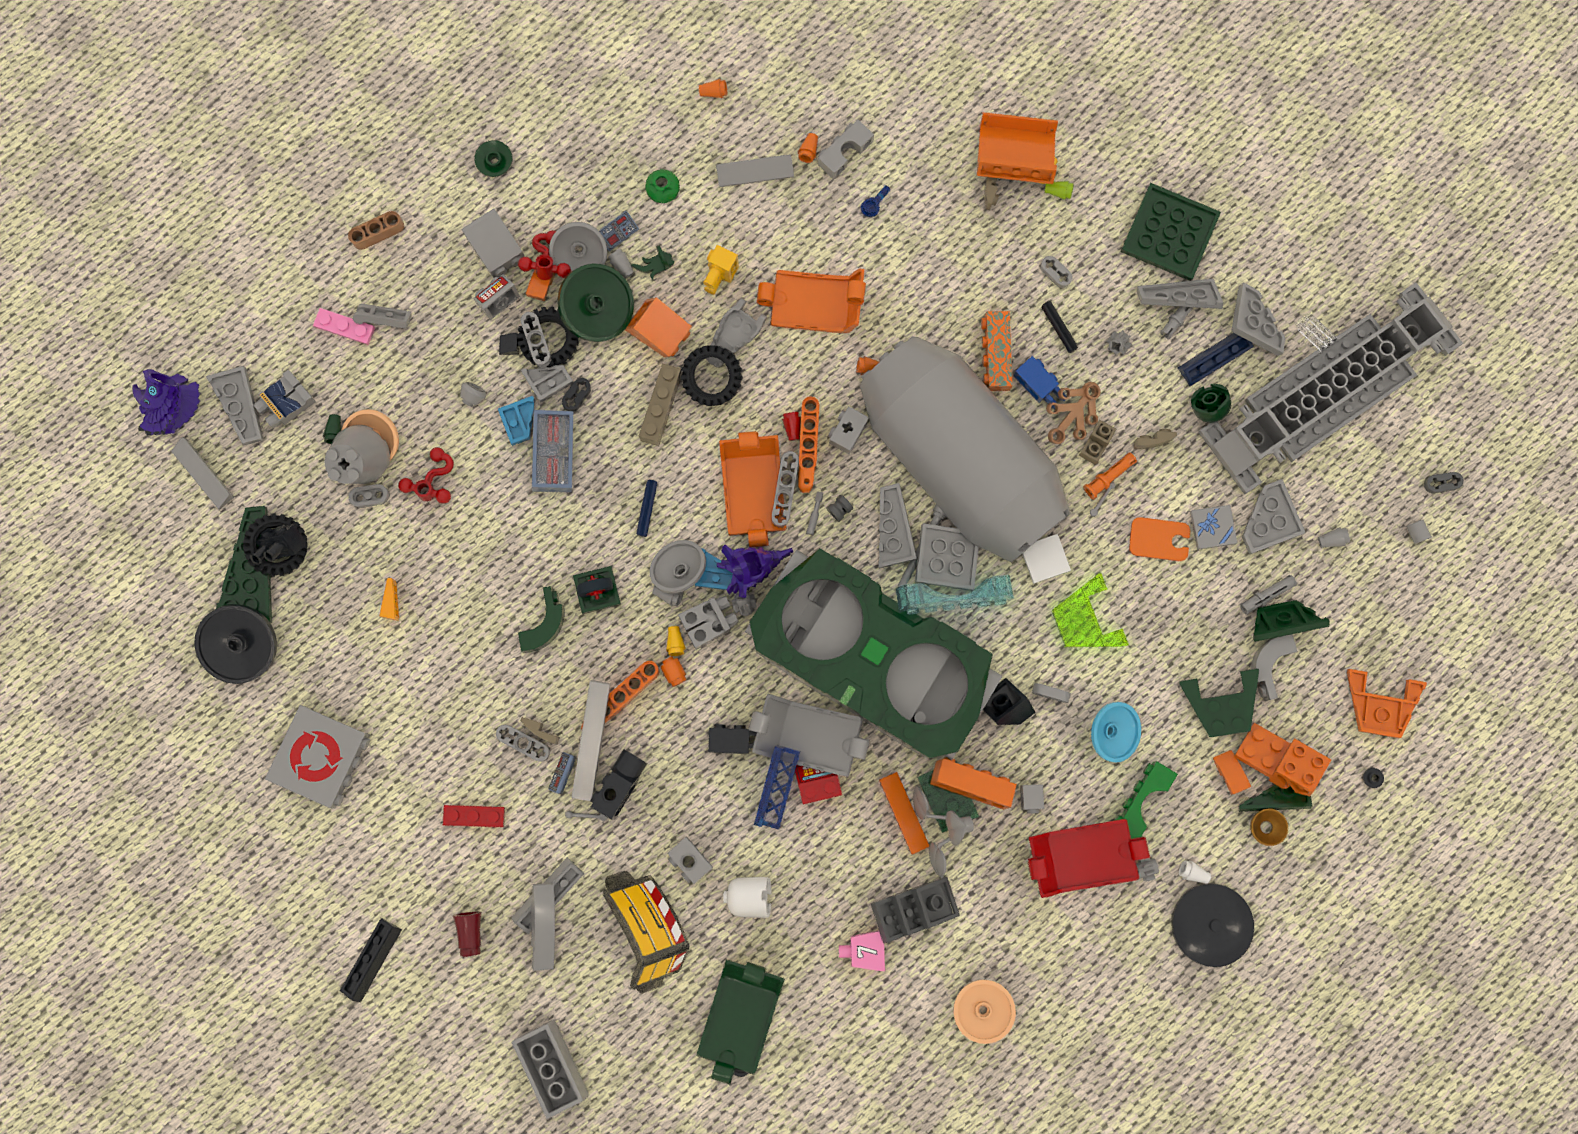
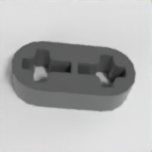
M1458 472L1432 475L1425 480L1424 488L1431 494L1454 491L1463 485L1464 479ZM1452 478H1453L1454 480L1457 479V483H1456V484H1453V483H1448V484H1447V482H1446V481H1448V480H1450V479H1452ZM1433 481L1435 483L1441 482V485L1434 487L1430 483Z

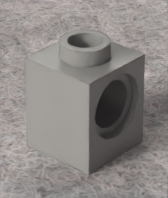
M1043 784L1020 785L1021 810H1027V814L1039 813V809H1044Z

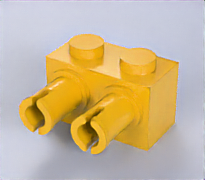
M716 245L714 250L711 249L708 254L709 273L703 281V284L706 285L704 290L712 295H715L721 281L731 283L739 268L738 254L719 245Z

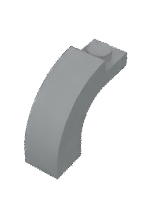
M1293 634L1268 640L1257 650L1253 657L1250 669L1259 668L1258 682H1260L1258 690L1260 696L1264 697L1265 701L1278 698L1272 679V667L1279 657L1297 652Z

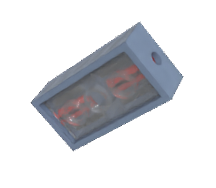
M534 410L532 492H572L573 411Z

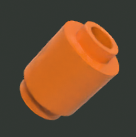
M671 656L662 661L663 665L660 668L672 687L687 680L685 677L686 673L678 658L674 659Z

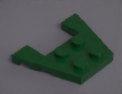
M1259 668L1240 671L1244 692L1202 699L1197 678L1179 681L1182 690L1209 737L1251 731Z

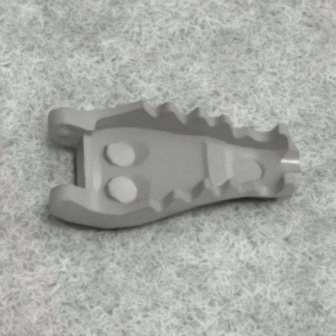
M741 298L722 317L711 345L721 346L735 354L758 335L767 316L761 314L756 321L742 310L747 301ZM706 358L715 367H721L724 364L717 358Z

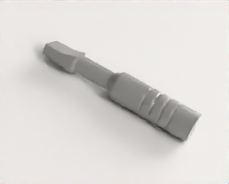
M817 492L816 502L814 510L811 512L806 534L814 535L823 492Z

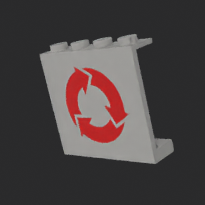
M300 705L265 780L328 808H336V806L341 805L344 799L342 793L345 787H349L352 782L353 776L351 774L354 768L357 769L361 763L362 758H360L362 750H366L370 743V739H368L370 734L361 732L313 711L309 707Z

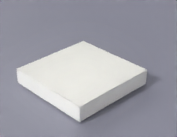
M1058 534L1036 541L1022 554L1033 584L1071 571Z

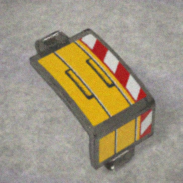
M628 871L609 875L605 879L607 889L603 891V896L620 924L637 960L630 987L633 990L637 989L639 993L643 994L658 988L665 977L680 972L690 948L689 941L671 904L651 875L636 880Z

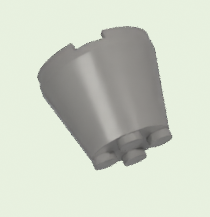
M352 425L340 431L335 436L325 456V468L328 477L331 480L344 484H366L373 482L385 472L390 462V451L386 440H383L373 428L365 425Z

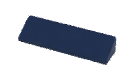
M1232 333L1177 368L1188 385L1192 386L1254 346L1247 339Z

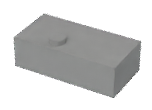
M554 1019L511 1042L546 1119L584 1101L589 1096Z

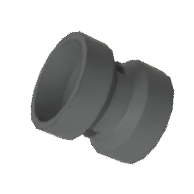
M842 495L836 498L834 504L826 507L827 511L838 522L844 518L846 513H850L854 509L851 503Z

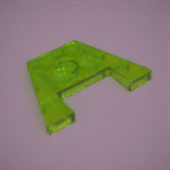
M1102 573L1097 574L1051 610L1065 648L1125 647L1129 645L1123 628L1105 635L1102 634L1088 596L1107 590Z

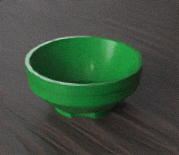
M659 169L648 176L645 188L647 195L654 202L668 203L678 195L680 184L673 172ZM665 178L667 185L659 187L656 185L657 180Z

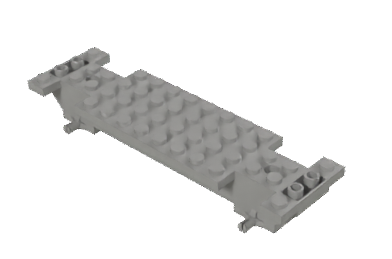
M1414 283L1398 295L1400 299L1396 302L1403 311L1390 323L1381 328L1371 314L1367 315L1246 398L1247 404L1239 408L1246 419L1230 433L1226 434L1218 422L1210 423L1198 431L1244 495L1262 483L1251 466L1265 456L1273 453L1280 463L1286 459L1280 450L1281 448L1288 459L1293 462L1416 377L1417 374L1406 361L1413 354L1430 345L1436 354L1442 352L1446 356L1463 344L1453 331L1451 323L1430 296H1426L1417 283ZM1251 436L1258 439V444L1252 442Z

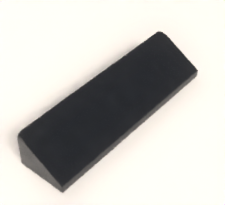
M383 918L379 920L340 989V992L351 1001L362 1002L401 933V928Z

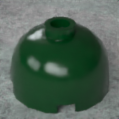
M1210 384L1211 387L1207 388L1203 386L1195 391L1191 397L1192 410L1196 417L1204 422H1218L1224 419L1230 412L1231 396L1228 389L1220 384Z

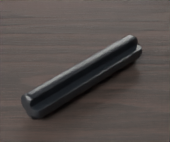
M1051 301L1045 302L1042 305V309L1068 353L1076 351L1078 345Z

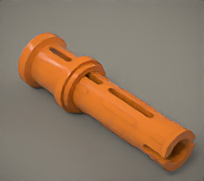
M1130 452L1127 453L1106 472L1097 474L1095 476L1096 479L1089 484H1085L1083 486L1084 491L1091 499H1096L1102 490L1110 487V483L1137 462L1136 457Z

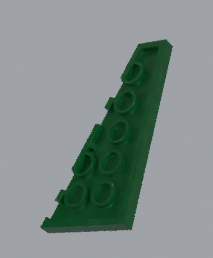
M266 506L246 507L239 527L240 533L237 543L234 544L233 557L229 562L221 589V598L219 603H217L216 609L230 604L245 605L259 611L272 623L270 575H263L260 571L257 572L248 563L243 548L245 532L249 529L250 524H253L257 518L261 519L264 515L268 516Z

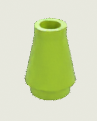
M1058 181L1053 182V184H1046L1045 193L1064 200L1066 198L1071 199L1074 183Z

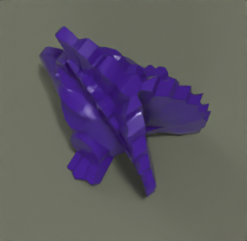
M724 545L721 551L727 560L722 559L721 563L716 562L717 567L733 573L731 583L727 587L728 594L732 592L737 594L739 591V597L746 598L747 590L749 591L750 587H756L757 583H762L764 578L769 576L780 561L790 556L794 551L792 548L783 551H767L762 547L758 549L749 547L748 549L739 548L731 550L727 545Z

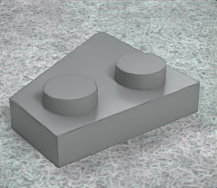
M563 365L528 370L524 368L521 370L540 402L545 401L574 383Z

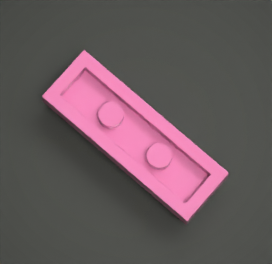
M322 308L319 309L313 324L315 328L369 345L375 330L373 325L364 322L357 324L352 318Z

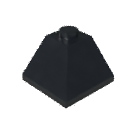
M1007 678L998 683L983 708V711L997 725H1020L1036 713L1028 698Z

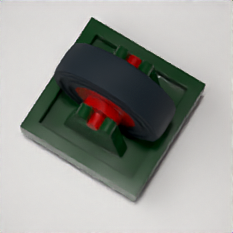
M612 566L573 575L582 614L621 605Z

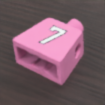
M879 930L850 936L851 945H839V958H851L852 967L885 971L884 944Z

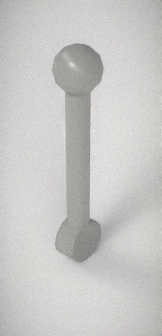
M1114 482L1110 483V487L1106 489L1095 508L1090 510L1091 516H1097V510L1110 490L1115 488Z
M572 811L565 813L568 819L572 817L597 818L601 821L607 819L603 814L573 813Z

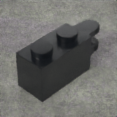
M714 724V728H709L708 752L749 754V748L753 749L754 744L749 743L750 736H756L757 733L746 729V725H734V729L726 728V725Z

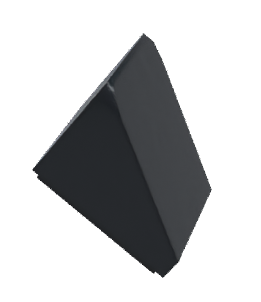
M518 333L500 335V355H519Z

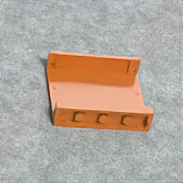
M983 112L979 134L977 176L1053 184L1057 171L1054 159L1055 133L1058 120Z

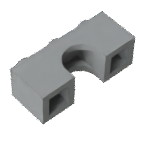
M859 120L850 123L841 136L838 135L833 139L828 149L824 148L819 153L818 166L834 180L847 168L848 160L841 152L844 149L852 148L861 154L873 142L874 134Z

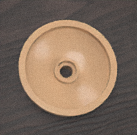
M364 409L353 413L346 419L342 430L352 425H365L373 428L383 440H386L390 451V461L393 459L399 447V435L394 423L385 414L376 410Z
M976 980L967 984L958 993L954 1002L953 1014L957 1027L965 1037L977 1043L990 1044L1001 1040L1010 1032L1015 1021L1016 1009L1012 996L1002 985L991 980ZM981 1006H985L987 1009L984 1014L979 1012Z

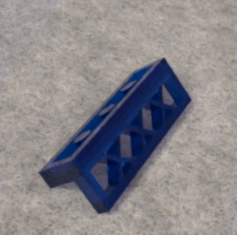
M780 745L775 746L754 825L759 827L764 825L780 829L801 751ZM784 752L795 755L793 763L788 766L782 760ZM785 770L789 779L787 783L781 786L777 776ZM780 790L783 795V801L775 805L772 800V794ZM773 809L778 815L776 824L765 821L767 813Z

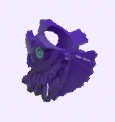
M153 369L144 370V378L147 384L146 389L141 390L137 384H133L132 387L133 395L141 405L139 410L142 414H145L138 430L145 431L146 435L175 433L177 428H181L184 423L188 422L195 415L194 411L198 409V404L200 403L199 396L201 393L198 390L200 385L197 382L186 385L185 383L188 382V379L180 374L170 377Z

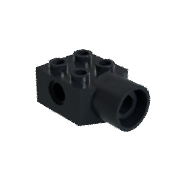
M623 749L611 769V774L607 773L601 782L603 784L602 789L596 791L590 800L592 802L591 808L609 819L615 820L636 787L640 775L648 763ZM614 789L616 792L615 799L610 800L608 797V793L610 790Z

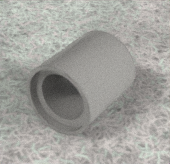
M1424 519L1406 526L1414 544L1432 537Z

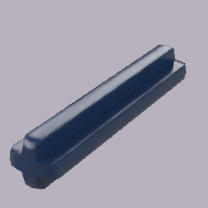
M647 480L636 532L641 537H646L648 534L657 489V481Z

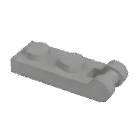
M359 304L353 315V321L357 324L368 322L407 329L411 320V311L368 304Z

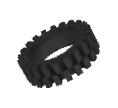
M541 307L542 310L540 311L537 309L533 310L540 324L554 322L564 328L566 333L565 343L560 350L551 354V362L546 367L560 364L565 365L568 359L571 360L573 358L572 354L576 353L579 337L575 336L565 326L558 309L555 310L554 307H549V309ZM528 318L527 323L531 330H534L532 322L535 320ZM519 326V334H517L518 345L525 358L535 365L523 328ZM539 353L540 357L537 359L544 361L545 356Z
M715 345L702 346L688 355L689 357L684 360L683 363L685 364L681 368L682 375H680L681 380H683L682 386L686 389V394L692 397L693 401H697L701 405L717 406L730 401L738 393L737 391L742 385L741 380H743L741 372L743 371L742 367L740 368L739 360L728 349ZM709 357L721 360L729 371L728 384L717 394H709L702 391L695 381L697 365Z
M273 513L271 516L264 515L261 519L257 518L253 524H250L249 529L246 530L243 540L245 557L257 572L260 571L263 575L268 574L271 577H275V575L284 576V574H290L294 569H298L300 564L303 563L307 554L308 544L296 555L290 556L283 562L272 563L264 560L261 564L257 565L250 559V555L257 550L256 541L267 528H277L283 524L285 526L294 524L307 543L304 529L290 516L288 518L284 514L276 515V513Z

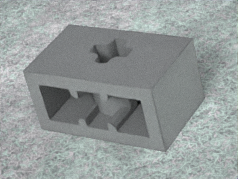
M848 406L846 411L842 410L837 419L840 422L836 428L832 427L828 437L830 438L829 444L850 455L867 425L869 417ZM851 427L850 431L844 432V428Z

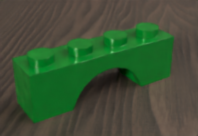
M1158 761L1147 764L1143 771L1145 774L1142 781H1137L1133 788V791H1135L1132 798L1128 797L1123 805V808H1125L1124 812L1115 818V820H1127L1131 839L1141 837L1147 828L1141 815V806L1146 796L1155 791L1168 792L1178 775Z

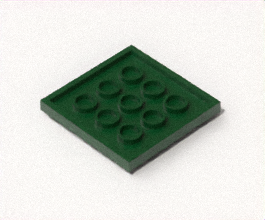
M1150 183L1120 252L1192 281L1221 212Z

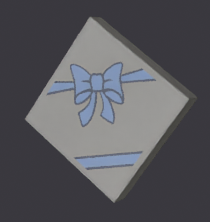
M1230 505L1190 511L1197 550L1237 544Z

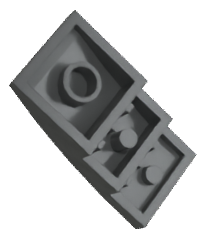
M948 877L871 903L883 944L924 929L932 928L960 916Z

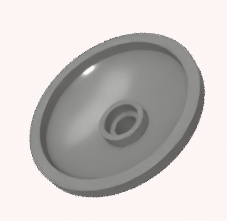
M570 222L561 226L554 233L550 241L549 255L553 259V265L567 263L571 267L572 272L576 268L587 264L604 265L607 258V245L603 235L594 226L584 222ZM576 246H581V247H582V251H581V252H577V251L575 250V247H576Z
M679 540L664 546L653 558L650 566V578L653 584L662 592H683L695 585L702 577L706 567V556L701 547L692 541Z

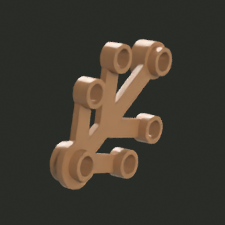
M1087 382L1081 389L1061 388L1058 391V396L1062 400L1069 399L1071 396L1082 397L1077 403H1049L1047 405L1046 411L1049 414L1070 411L1057 428L1049 431L1048 440L1052 444H1061L1065 440V430L1075 418L1076 429L1073 431V437L1077 440H1083L1086 437L1083 407L1086 404L1088 405V414L1085 416V423L1095 425L1098 422L1095 402L1101 393L1098 384ZM1089 388L1092 390L1091 395L1088 393ZM1064 390L1067 392L1066 397L1063 396ZM1052 405L1055 406L1054 412L1051 411ZM1090 416L1094 419L1092 423L1089 420ZM1079 431L1082 432L1081 437L1078 436ZM1054 433L1057 435L1055 440L1053 439Z

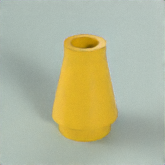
M668 627L666 647L668 655L673 657L684 655L686 647L680 627Z

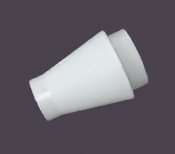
M1185 860L1180 865L1179 875L1184 880L1204 884L1209 883L1211 873L1205 871L1193 861Z

